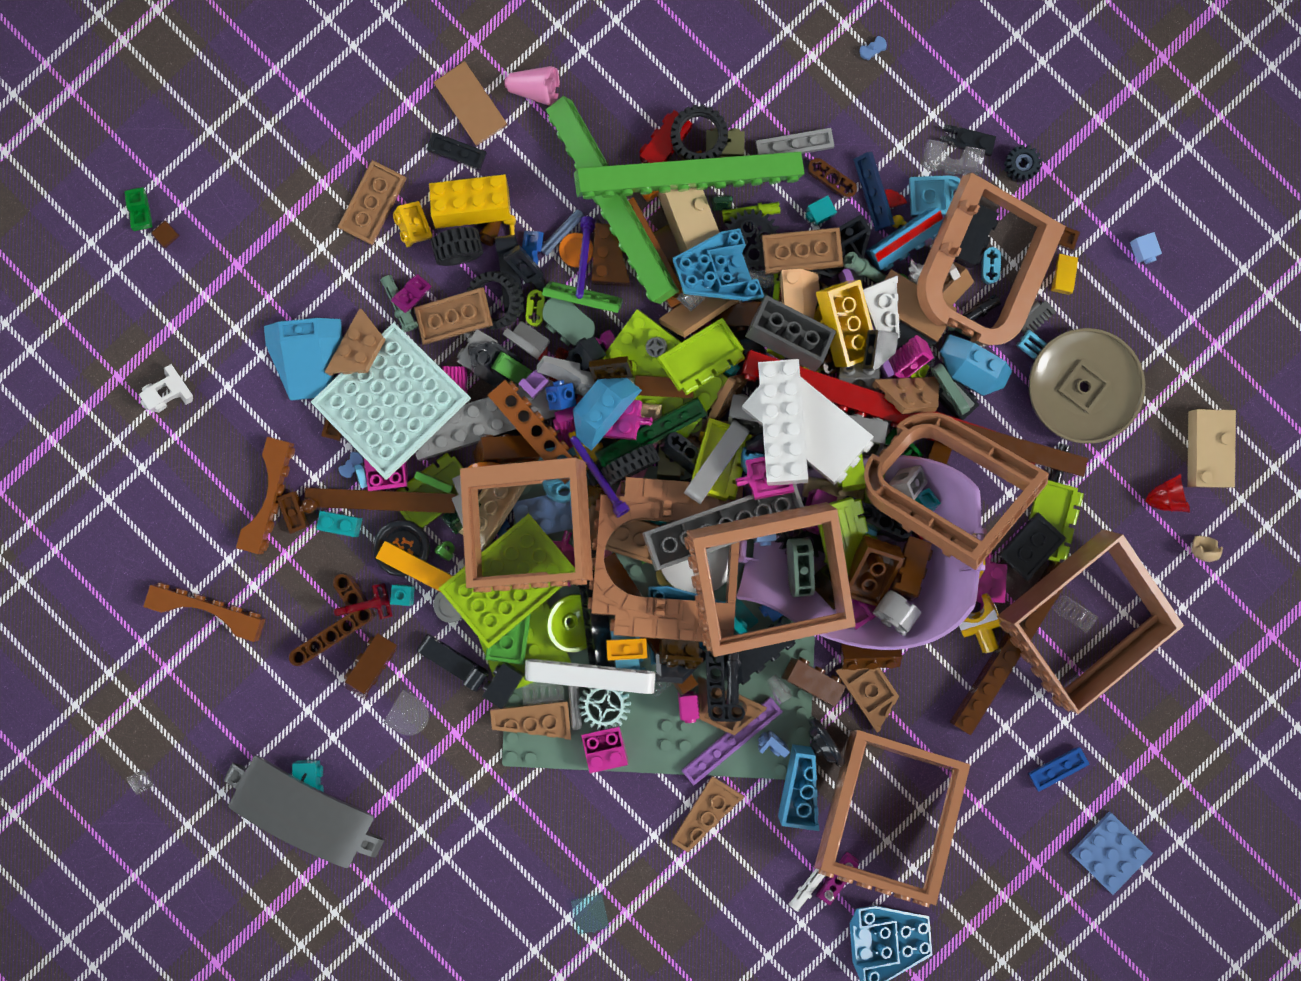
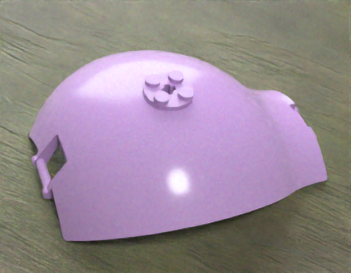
M900 455L886 471L884 480L889 484L900 469L921 465L928 482L922 491L930 488L941 503L934 512L982 541L984 535H987V529L981 528L980 490L976 484L962 472L946 464L921 457ZM862 456L864 469L870 456ZM814 468L807 469L808 477L826 479ZM804 483L796 484L800 497L804 500L805 497L802 496ZM749 484L745 485V497L752 495V489ZM794 530L788 531V534L792 536L794 534ZM885 535L875 536L878 537V540L899 546L901 551H903L905 542L896 541ZM747 540L740 541L738 563H745L736 596L737 599L763 604L778 611L793 622L836 614V609L833 610L816 591L813 596H791L788 585L786 548L783 550L779 549L782 543L773 541L770 546H760L759 543H754L753 558L746 557ZM932 543L931 550H933L931 560L927 561L926 564L927 573L924 580L922 579L920 595L912 602L906 601L910 605L914 604L922 612L906 636L899 634L894 626L889 628L884 625L878 617H875L857 630L851 627L819 635L846 645L878 650L908 649L938 640L956 629L974 609L977 599L980 571H985V565L982 562L974 570L952 555L950 558L942 553L941 548ZM818 551L819 557H814V575L826 565L823 562L825 553Z

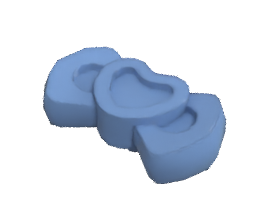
M877 36L875 41L871 42L869 46L860 47V56L868 61L875 54L885 51L887 48L886 40L881 36Z
M352 451L350 459L346 461L345 465L338 468L341 476L351 478L355 472L354 466L364 463L363 456L356 451Z

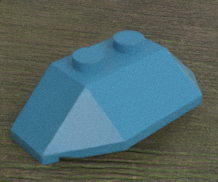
M948 335L940 351L950 377L981 396L1004 388L1012 373L1005 360L974 342L953 335Z
M628 378L598 379L573 409L576 437L592 451L642 390Z

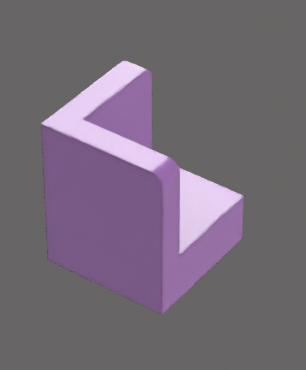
M534 370L526 379L523 378L518 384L534 399L550 382L541 373H537V370Z

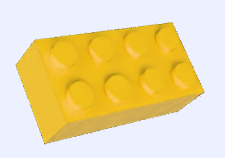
M506 174L429 183L431 217L435 229L511 220L509 187Z
M861 280L845 281L817 291L816 296L823 323L836 330L830 345L835 367H849L864 360L868 330H873Z

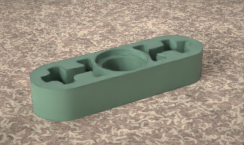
M939 363L931 368L934 377L958 414L962 416L970 411L968 403L945 367Z

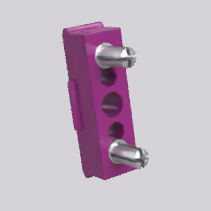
M848 852L839 861L841 864L854 868L859 866V860ZM835 874L833 878L826 877L824 884L816 894L818 898L828 905L832 904L847 883L841 880L836 882L835 878L838 875Z

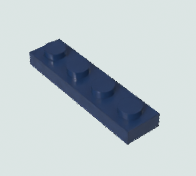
M867 152L853 160L875 231H881L895 223L873 152Z

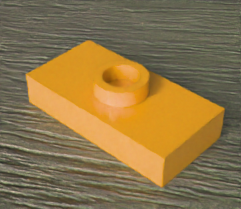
M646 638L607 640L608 660L647 658Z

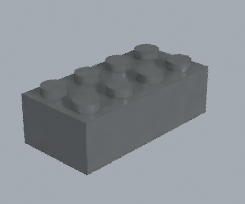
M766 295L758 306L745 337L788 359H799L800 365L815 372L824 362L836 330Z

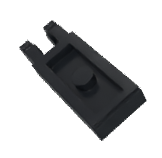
M944 125L943 130L956 134V139L942 136L940 142L952 145L954 148L986 156L992 155L996 136L962 127Z

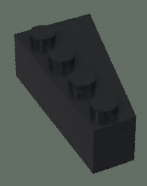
M783 615L779 618L780 620L778 624H776L775 626L774 624H771L767 628L790 624L792 622ZM795 640L740 651L742 666L739 668V684L744 685L751 679L750 675L754 672L757 674L766 667L764 664L769 660L773 662L779 658L782 650L792 648L796 644Z

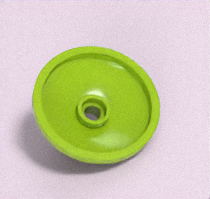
M578 594L567 595L559 599L552 606L547 616L546 630L550 641L557 648L566 652H579L587 648L581 598ZM568 618H570L569 624L566 623Z

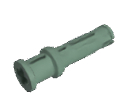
M849 252L843 260L845 268L852 269L855 274L859 276L864 275L876 283L884 281L887 276L870 266L868 260L859 258L855 252Z
M387 275L380 281L391 301L399 290L392 275ZM391 302L395 309L394 315L402 325L401 330L409 332L415 329L418 323L414 322L410 313L411 309L404 313Z

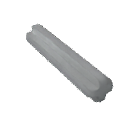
M568 685L571 728L578 730L582 728L581 708H579V686Z

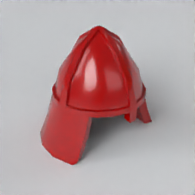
M1181 474L1155 487L1145 499L1148 505L1159 510L1190 513V506L1186 502Z

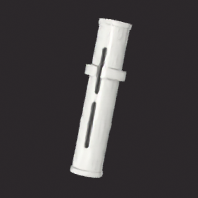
M819 869L814 870L804 885L798 888L799 891L791 902L788 903L797 912H799V909L806 900L812 897V892L825 877L822 874H818Z

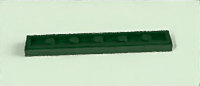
M696 397L653 420L651 426L644 425L640 427L637 431L636 440L617 439L595 451V455L604 468L618 458L645 445L654 444L667 437L670 433L676 432L703 418L707 413L699 398Z

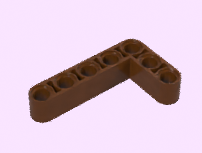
M339 574L334 578V588L346 606L354 604L350 600V596L353 593L358 596L357 603L368 601L350 574ZM342 577L346 578L348 581V584L345 588L340 585V579ZM365 609L369 614L367 620L361 618L360 613L362 610L349 613L294 649L289 655L290 663L294 666H301L313 660L371 622L375 617L374 609ZM346 620L352 622L351 630L345 628L344 623ZM330 631H334L336 633V639L334 641L330 640L328 637ZM314 641L319 643V651L313 649L312 644ZM297 652L303 654L304 659L302 662L297 660Z

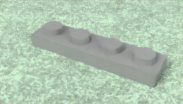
M831 128L757 140L756 148L758 155L801 152L804 154L833 149L834 141Z

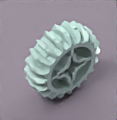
M588 688L590 691L585 689L582 691L586 697L581 696L579 700L585 703L579 704V708H585V710L580 715L584 716L587 714L584 722L586 723L591 719V728L596 723L598 724V731H600L601 725H604L605 730L608 729V725H611V728L616 727L615 722L621 726L622 721L620 718L627 720V716L623 713H630V709L625 707L631 705V701H625V699L629 698V694L623 695L624 691L606 689L602 698L593 699L590 697L596 691L603 689ZM611 691L619 697L621 706L611 701ZM606 696H608L607 701L610 707L607 706L604 714H602L603 708L602 705L600 706V703H603ZM589 704L599 709V718L592 714ZM619 711L614 718L604 720L607 712Z

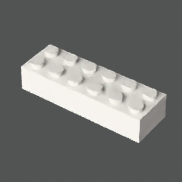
M799 359L758 362L767 485L808 483Z

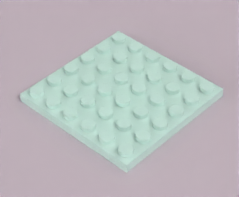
M395 323L382 333L386 340L368 373L355 372L345 375L340 373L311 401L323 416L386 480L471 399Z

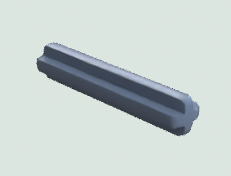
M577 209L542 245L541 252L546 256L549 255L562 239L580 223L584 214Z

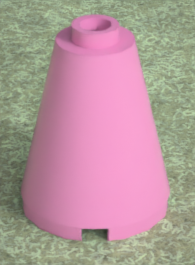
M548 66L512 72L505 78V88L510 93L548 106L557 101L559 93H555L556 87L560 85L557 68Z

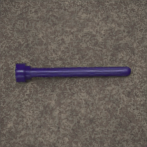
M591 216L582 217L580 222L583 237L576 297L578 299L583 298L590 235L595 229L596 220Z
M572 436L570 439L571 443L583 461L586 462L587 467L613 504V513L617 518L623 516L630 508L626 502L623 503L622 500L618 499L576 436Z

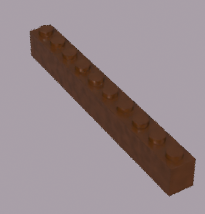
M1051 561L1039 581L1061 563ZM1063 588L1019 623L1030 640ZM1005 633L998 644V649L993 652L950 720V723L969 735H972L1021 657L1020 653L1022 652L1019 647L1017 648L1012 644L1009 633Z

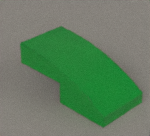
M144 187L125 191L126 208L130 213L131 229L138 231L153 228Z

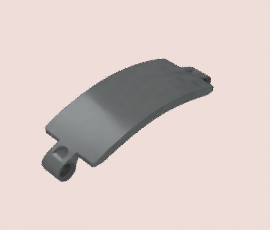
M254 756L248 768L232 762L224 778L225 782L236 789L229 803L231 810L284 842L335 865L348 868L357 852L375 858L385 841L378 835L368 832L374 820L372 814L306 784L260 756Z

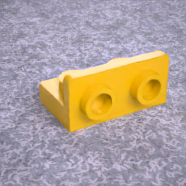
M419 201L400 205L396 208L393 219L395 224L399 226L402 242H405L406 247H411L413 243L432 238L431 230Z

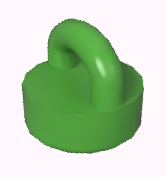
M445 541L441 546L438 545L434 551L449 562L454 556V545L450 541ZM446 546L450 547L449 551L445 549Z

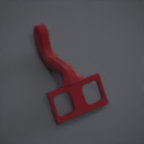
M385 583L372 586L374 597L371 600L336 608L333 610L334 615L340 616L375 608L378 610L380 620L392 617ZM378 586H381L383 591V597L381 598L378 595ZM382 605H385L387 608V616L383 615Z

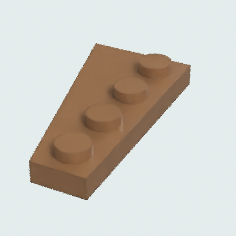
M567 700L504 707L503 709H490L492 730L528 733L530 735L536 734L571 740Z
M712 775L672 839V843L689 852L737 803L745 798V795Z

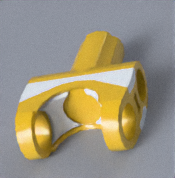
M985 593L982 594L984 606L981 611L970 613L959 627L964 638L975 634L982 652L990 653L999 647L992 629L1000 627L999 623L1001 622L997 618L999 614L989 594Z

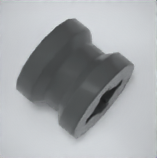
M661 337L651 338L646 343V351L652 357H659L667 350V343Z

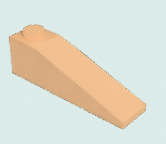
M804 269L781 270L780 288L782 303L813 319L818 302L816 292L820 291L818 274Z

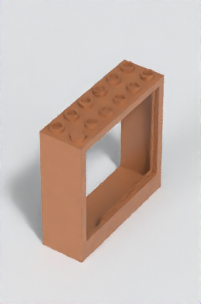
M565 458L460 469L466 588L473 589V592L483 593L497 590L509 591L511 588L518 590L530 589L529 585H531V588H548V584L550 586L562 587L568 586V582H570V585H587V581L593 580L586 462L578 458ZM570 479L575 573L548 574L547 572L483 577L478 489L542 484L544 480Z

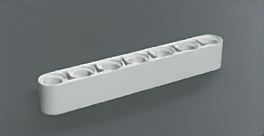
M527 659L525 661L526 681L652 694L655 690V672L538 659Z

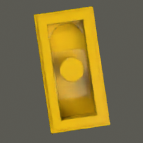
M1064 254L1058 255L1051 291L1067 295L1073 293L1078 257Z

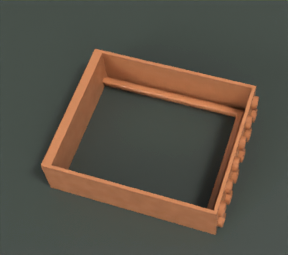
M825 502L686 531L687 537H684L686 549H689L691 555L688 557V563L694 573V576H691L693 588H696L698 594L695 596V603L701 612L698 615L700 627H703L704 634H701L702 642L706 646L707 651L712 653L713 657L856 627L838 510L829 503ZM822 524L836 614L721 638L706 548Z
M1103 529L997 616L1001 622L999 623L1000 627L1006 633H1009L1012 644L1021 650V657L1031 664V671L1035 676L1040 677L1043 688L1052 694V701L1058 707L1062 706L1066 711H1072L1076 714L1082 712L1184 626L1124 535ZM1109 551L1152 616L1064 689L1019 623L1099 557Z
M860 730L850 731L843 756L845 764L843 767H840L814 868L819 869L818 874L831 878L835 874L838 875V880L850 884L855 880L857 881V886L870 890L874 886L876 887L875 891L891 896V892H894V897L910 902V899L913 898V903L929 907L930 904L936 905L971 764ZM866 745L952 771L923 889L835 862Z

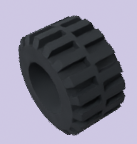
M472 227L449 229L431 239L436 264L454 266L477 259L483 254L478 229Z

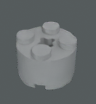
M888 590L873 614L880 618L884 625L889 628L894 626L899 634L906 636L922 612L914 604L910 605L906 602L907 599Z

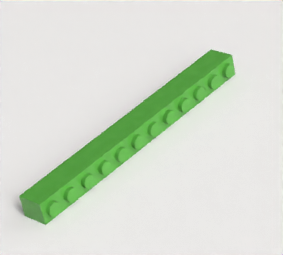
M562 96L546 109L549 115V122L556 127L558 138L565 143L567 154L575 161L574 166L576 170L577 168L609 166L572 100ZM614 194L613 197L603 198L602 195L592 198L600 206L602 217L609 222L611 233L618 238L620 249L628 256L629 259L627 261L629 265L637 272V280L647 290L646 296L651 302L661 304L679 292L627 197L621 196V194Z
M789 152L577 168L574 173L577 197L592 199L598 195H602L603 198L613 197L614 194L630 196L633 193L640 192L641 195L652 193V191L668 193L673 189L684 192L688 191L689 188L705 190L710 186H715V189L725 188L726 185L741 187L751 183L752 186L763 184V182L778 184L787 180V183H794L799 181L798 179L804 175L802 153Z

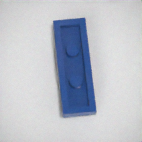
M1078 746L1029 772L1028 775L1039 792L1090 764L1081 747Z

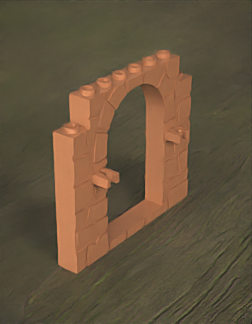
M626 477L625 482H621L620 494H624V496L617 497L623 503L626 502L630 510L619 518L613 513V504L607 495L601 494L600 500L596 499L595 511H599V518L594 521V531H597V538H593L592 550H596V557L592 558L594 578L589 584V589L593 590L592 598H588V609H591V614L615 616L610 621V631H613V636L702 642L701 634H704L703 627H700L698 615L701 612L699 607L697 608L695 601L640 597L624 592L613 583L606 571L604 563L605 547L610 536L619 527L628 522L636 520L675 522L741 499L743 496V486L738 487L735 500L727 499V501H723L706 495L702 503L699 504L684 494L691 482ZM740 542L729 545L726 603L715 602L721 638L734 636Z

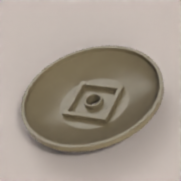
M1076 329L1057 336L1039 352L1030 371L1029 395L1036 415L1052 433L1075 443H1098L1119 435L1135 420L1144 401L1145 376L1138 357L1122 339L1099 329ZM1081 382L1088 384L1089 389L1087 392L1080 390Z

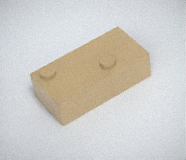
M689 188L688 191L679 192L678 189H673L668 193L658 192L657 195L677 242L680 254L720 233L703 190Z
M1196 409L1188 411L1187 487H1235L1236 410Z

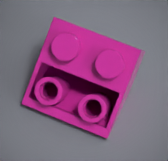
M364 458L368 491L407 486V461L386 480Z
M619 726L581 735L589 773L628 765L625 743Z

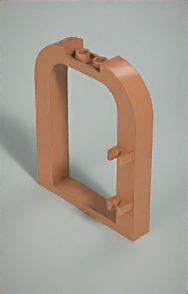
M974 173L962 176L918 279L917 296L922 311L937 326L946 324L952 328L961 329L964 335L971 337V342L979 346L999 345L1012 340L1021 331L1066 226ZM981 196L1037 227L1001 314L995 325L990 329L952 310L944 301L942 292L953 261L961 252L962 248H960V245L971 219L979 210L980 206L978 203Z
M933 412L916 414L900 422L897 425V435L894 436L891 444L887 449H883L880 452L879 457L873 453L871 454L865 465L864 472L867 496L877 509L901 523L904 530L908 532L912 530L941 548L942 553L950 558L952 555L974 570L981 565L1048 484L1049 476L1048 472L947 415ZM921 438L937 440L1023 490L982 541L890 486L883 479L886 471L915 440Z

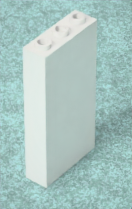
M800 377L807 463L833 485L837 481L841 483L848 475L846 471L849 467L854 468L861 460L859 458L863 451L867 453L874 445L872 442L874 436ZM759 385L742 405V409L763 426Z

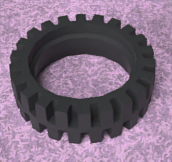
M702 104L700 106L693 105L691 108H685L674 119L671 128V143L674 151L683 160L717 158L725 149L728 140L727 124L724 121V117L720 116L717 110L714 111L713 107H705ZM694 117L709 119L718 130L717 143L711 150L705 153L692 152L681 141L680 132L682 126L686 121Z
M500 271L486 272L476 276L475 280L470 282L471 287L467 288V292L483 288L490 281H496L506 288L509 295L510 304L508 312L500 319L491 318L493 326L486 327V329H500L517 320L516 317H519L521 314L519 310L523 309L521 302L524 301V297H520V294L523 292L522 289H518L520 286L518 282H514L515 279L509 277V274Z
M648 444L611 462L602 468L601 472L611 486L625 480L626 477H632L657 463L660 458L654 446Z

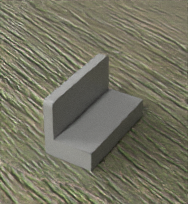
M523 321L519 322L513 332L506 328L503 333L507 339L536 359L540 357L550 343L549 339Z

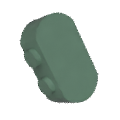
M551 298L545 303L543 307V319L547 324L545 327L553 334L557 332L562 336L560 340L565 345L569 346L571 344L573 347H576V343L584 337L588 339L595 336L594 322L571 302Z
M809 537L788 539L787 566L788 585L791 596H813L815 593V578L811 540Z

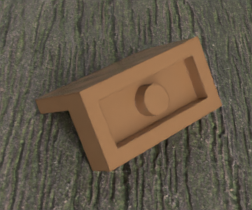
M954 261L953 264L961 277L954 281L948 275L942 290L944 301L951 305L974 283L967 268Z

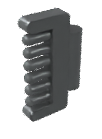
M1034 301L1021 332L1024 335L1026 330L1034 333V330H1037V327H1041V324H1044V320L1047 321L1056 311L1047 301L1041 304L1038 301Z

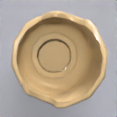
M1195 536L1191 550L1193 555L1199 560L1213 562L1220 559L1223 547L1219 549L1218 541L1213 538Z

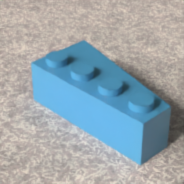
M792 744L778 813L781 826L819 831L816 756L812 747Z

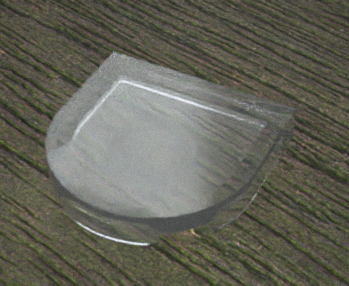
M403 689L383 723L403 735H415L427 726L429 711L423 700Z

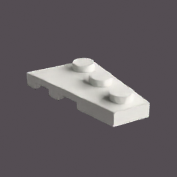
M894 276L863 289L869 316L875 330L898 333V338H900L897 306L898 276Z

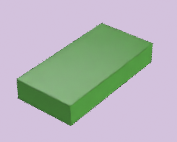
M500 352L491 367L517 385H519L518 383L523 378L526 379L532 373V370L504 352Z
M418 470L414 476L415 479L446 493H450L453 489V485Z

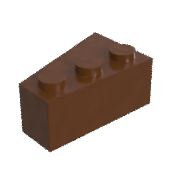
M595 223L592 284L630 287L623 254L618 245V238L611 233L609 229L611 227L610 224Z

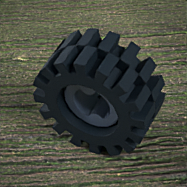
M1030 145L1015 147L1005 158L1004 166L1006 168L1004 170L1005 172L1008 171L1009 174L1007 176H1012V180H1018V182H1026L1032 179L1042 166L1040 165L1042 158L1039 159L1040 153L1036 154V148L1030 149ZM1021 159L1027 161L1025 168L1019 166Z

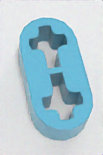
M989 247L983 252L981 261V279L988 285L994 284L999 280L1001 271V253L997 248ZM990 252H992V255L996 256V258L992 260V264H990V258L987 257V255L990 254ZM990 268H992V274L995 275L991 280L989 276H986L990 272Z

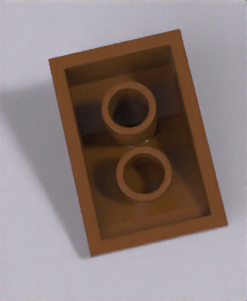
M863 536L855 552L848 575L851 599L874 606L880 603L905 559L899 546Z

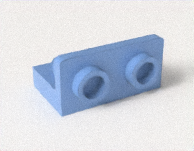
M771 730L767 733L763 732L758 738V749L762 754L769 746L771 747L770 750L778 757L782 755L785 758L790 753L788 745Z

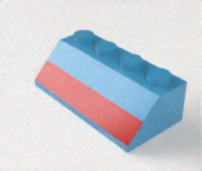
M939 207L927 209L867 249L866 254L875 268L887 271L894 266V261L905 259L910 255L909 251L914 248L916 250L926 245L925 241L930 237L935 239L943 222L941 210Z

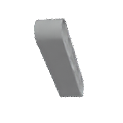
M734 420L693 478L684 494L701 504L750 430Z

